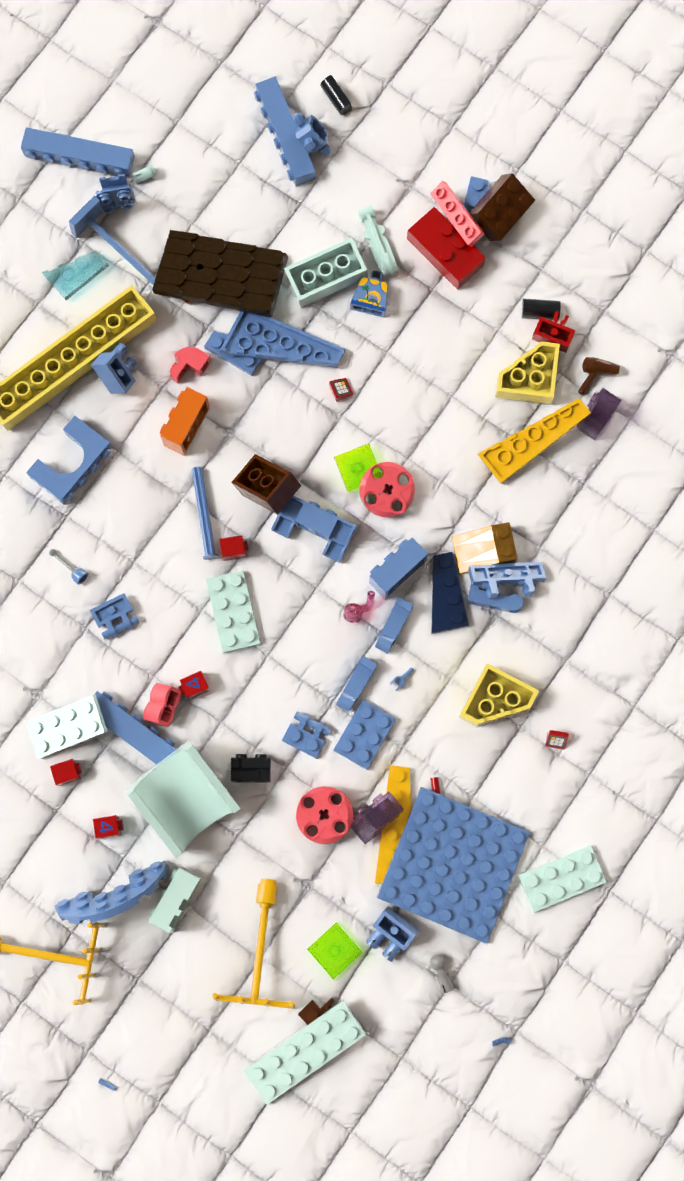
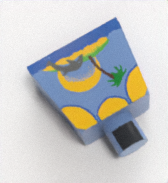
M372 271L370 279L361 278L351 300L350 310L385 317L387 283L381 281L383 275L381 272Z

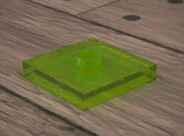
M369 443L334 456L347 492L359 488L364 473L377 464ZM379 468L373 470L375 478H381L382 476Z
M337 922L307 948L309 953L332 979L336 978L363 953Z

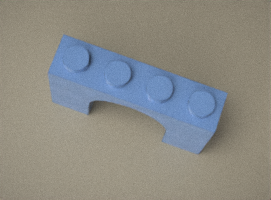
M76 416L70 420L63 431L65 435L82 447L84 451V459L80 467L74 472L61 474L37 459L26 472L30 479L63 505L73 499L75 496L74 492L79 487L81 488L85 485L90 473H94L99 468L101 460L103 458L106 459L112 451L110 442Z

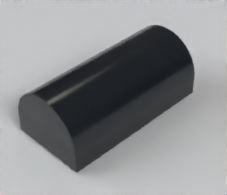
M327 76L320 86L339 114L345 115L352 110L351 102L333 76Z
M523 298L521 318L540 319V317L553 320L555 312L558 311L559 315L557 318L559 320L561 302Z

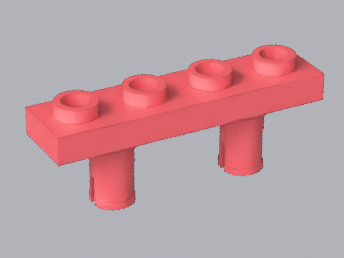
M442 181L430 193L468 246L472 247L485 235L483 229L476 223L464 207L463 202L459 200L447 182Z

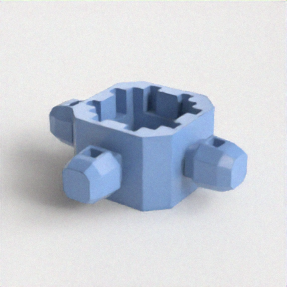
M296 113L293 116V122L297 126L295 135L299 142L311 154L318 151L325 157L329 155L331 148L327 143L329 136L327 130L315 116L311 115L306 118L302 113Z

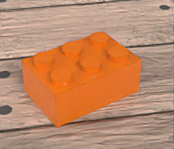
M186 387L185 391L180 392L176 408L173 407L168 416L170 418L167 424H163L160 430L163 445L183 456L186 454L210 409L207 396L189 387Z

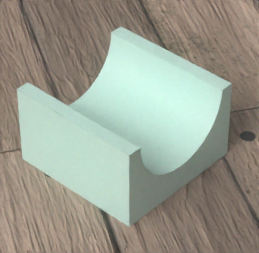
M190 740L126 787L128 797L175 858L183 854L185 847L213 822L227 814H235L241 809Z

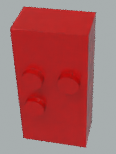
M435 207L407 230V240L457 290L484 266L486 257L474 245L472 247L468 246L453 224Z

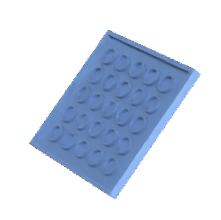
M420 787L376 898L487 944L530 832L424 787Z

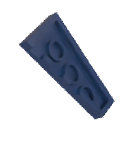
M448 552L434 555L431 634L468 627L469 623L453 553Z

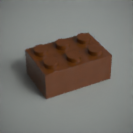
M513 173L500 176L469 213L483 229L484 234L490 241H500L535 202V199Z
M256 454L231 482L242 496L277 515L301 487V484L291 472Z

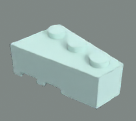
M182 868L174 869L169 878L171 882L168 888L165 887L159 897L161 900L152 909L151 917L148 921L168 933L174 932L201 881V878Z

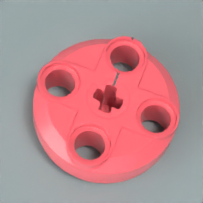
M382 462L372 466L364 473L359 485V494L363 505L374 515L394 517L403 513L411 505L415 494V485L412 475L403 466L393 462ZM375 468H379L382 471L381 478L373 476ZM401 475L407 477L408 482L406 485L399 483ZM368 494H372L375 497L373 505L368 504L366 501ZM394 501H398L401 504L399 511L393 510L392 504Z
M326 786L317 787L307 792L300 799L296 811L298 827L306 838L315 843L333 844L338 842L348 834L353 824L354 813L352 805L345 794L338 789ZM334 795L342 796L340 804L334 805L332 803ZM309 798L314 799V806L307 809L304 805L305 801ZM339 822L345 823L346 826L345 831L342 833H338L335 830V826ZM311 826H316L318 828L317 835L309 836L308 829Z

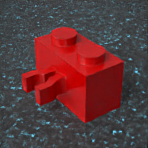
M558 311L555 312L553 321L540 317L532 340L560 344L559 350L567 353L575 333L574 329L564 326L569 316L565 315L564 320L560 324L557 323Z

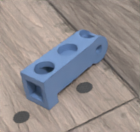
M471 584L467 604L516 613L522 608L523 599L517 594L510 596L498 594L496 599H488L485 590H480L479 585L472 586Z
M400 597L397 598L376 642L375 648L388 654L414 605Z
M362 655L336 705L349 712L378 664Z

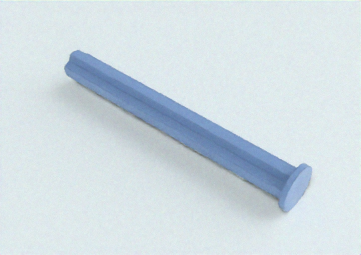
M194 467L192 468V475L205 551L203 559L211 560L218 558V554H215L202 468Z

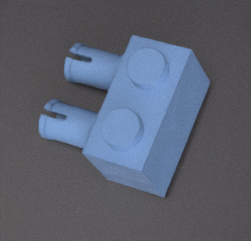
M118 343L112 352L101 353L91 364L111 394L127 393L136 381L131 372L137 366V362L131 357H128L125 362L122 361L121 358L128 351L123 343Z
M388 906L373 924V927L376 929L366 942L370 946L375 939L376 941L371 947L377 949L385 936L392 942L382 955L386 958L391 952L387 960L392 962L401 949L406 950L420 930Z

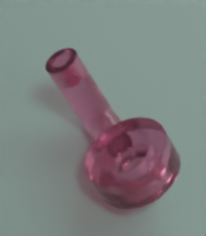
M368 592L366 604L362 606L356 603L347 604L343 613L345 620L351 623L359 622L362 619L363 613L372 610L375 592Z

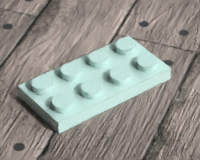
M241 570L207 578L206 582L222 652L228 653L261 645L244 571Z
M96 695L89 696L26 722L37 759L45 758L108 732Z
M591 845L518 875L533 913L606 883Z

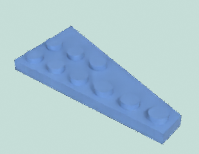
M240 311L220 348V354L338 367L345 353V349L276 319Z

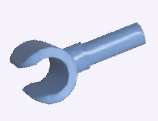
M411 667L402 676H397L390 682V685L393 682L398 684V688L395 691L404 686L406 678L414 672V669Z

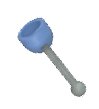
M55 549L49 551L50 556L58 559L72 571L71 577L75 583L80 585L86 580L88 573L84 569H74L57 554Z

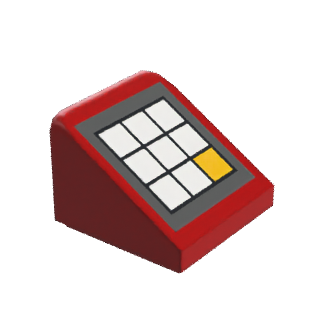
M346 378L329 382V387L336 402L353 395Z
M550 730L547 732L545 745L551 748L564 749L569 734Z

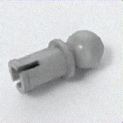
M434 955L430 960V965L432 969L437 971V974L434 976L437 977L442 994L453 991L454 987L448 974L450 971L444 969L446 965L444 957Z

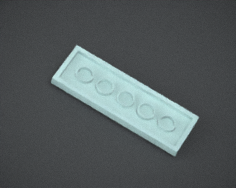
M342 1000L247 1067L244 1072L266 1105H268L363 1038L366 1033Z

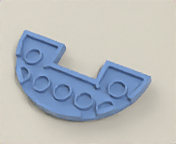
M166 861L154 862L148 868L133 871L129 875L130 884L119 885L113 891L103 892L95 897L92 890L81 892L72 899H64L55 905V910L62 921L68 920L70 924H81L84 920L88 919L92 923L110 918L139 903L138 900L142 896H150L159 887L158 882L166 878L168 865Z

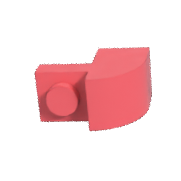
M195 347L180 349L174 355L178 363H174L170 369L171 379L179 383L188 369L201 377L211 363L210 356Z

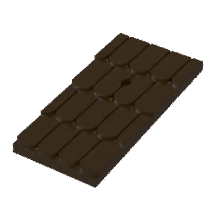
M170 230L152 291L158 295L273 317L288 256L280 250L199 236L196 233Z

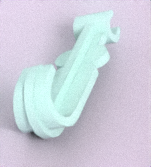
M372 205L358 210L359 218L366 226L364 238L370 240L369 246L379 271L383 276L387 274L393 275L399 269L388 240L383 236L385 228L382 225H377L375 220L376 214Z

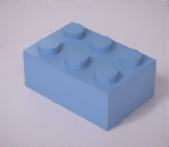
M413 537L409 541L407 539L402 541L398 546L397 552L389 553L384 558L385 562L381 566L376 565L370 571L369 584L384 600L427 560L428 553Z

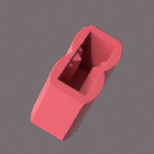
M156 683L151 690L150 701L145 707L143 719L153 724L169 727L174 718V709L181 698V690L169 685Z

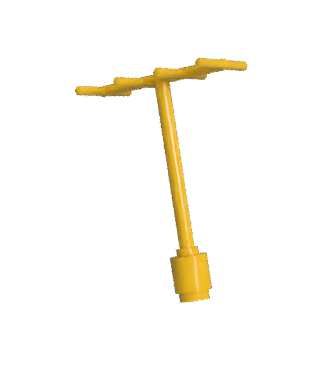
M261 879L257 888L256 903L260 904L261 913L251 997L213 993V999L217 1002L226 1001L263 1005L266 1007L290 1008L291 1010L295 1008V1004L292 1001L283 1002L258 999L268 913L271 905H276L278 888L276 880Z
M99 922L87 924L89 928H93L89 948L82 950L83 953H88L87 959L4 944L1 941V937L0 953L7 952L84 966V974L77 976L78 979H83L80 997L72 1002L73 1005H84L91 1002L90 998H86L89 978H95L96 976L95 973L90 972L94 953L100 952V948H95L99 928H104L105 924Z

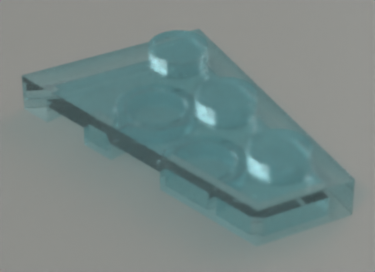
M95 250L76 258L71 263L66 265L63 263L51 271L46 270L42 274L65 300H68L109 265Z

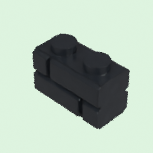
M236 754V758H231V782L271 783V758H267V754H255V758H247V754Z

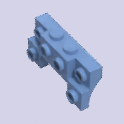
M293 496L277 515L271 531L289 538L294 526L300 527L327 540L328 543L322 555L340 563L356 529V525L338 517L337 513L327 509L325 511L321 509L320 505L310 501L308 503Z

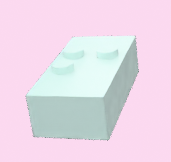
M352 238L284 268L301 308L359 282L362 277L368 278L367 268Z

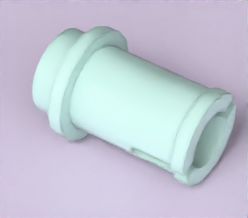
M148 164V167L133 172L137 184L151 177L154 178L157 175L153 165L149 166Z

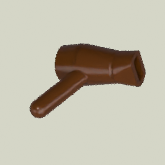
M586 357L583 361L582 369L583 372L589 373V375L579 388L578 393L584 395L597 375L619 374L620 365L595 357Z

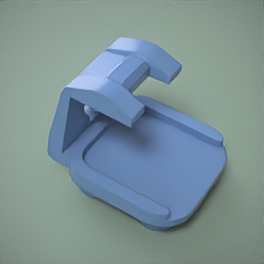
M125 174L99 178L102 191H96L95 194L100 200L101 208L104 212H113L114 208L122 207L125 210L133 207L135 195L132 186L127 184Z

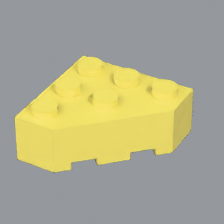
M540 342L528 353H525L509 367L502 370L497 379L495 397L551 404L554 398L560 344Z
M486 664L459 718L474 726H478L528 711L539 690Z

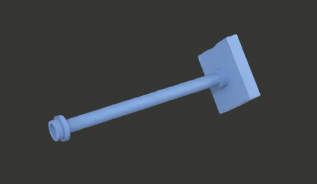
M94 195L69 220L71 233L77 238L88 226L92 227L154 285L156 277L95 221L102 213L100 200Z

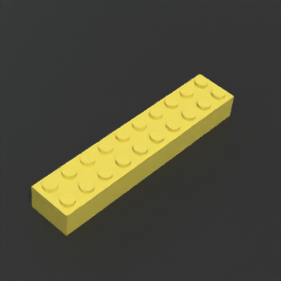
M132 285L0 382V423L7 432L93 369L91 364L101 353L112 352L118 343L125 345L157 321L153 310Z

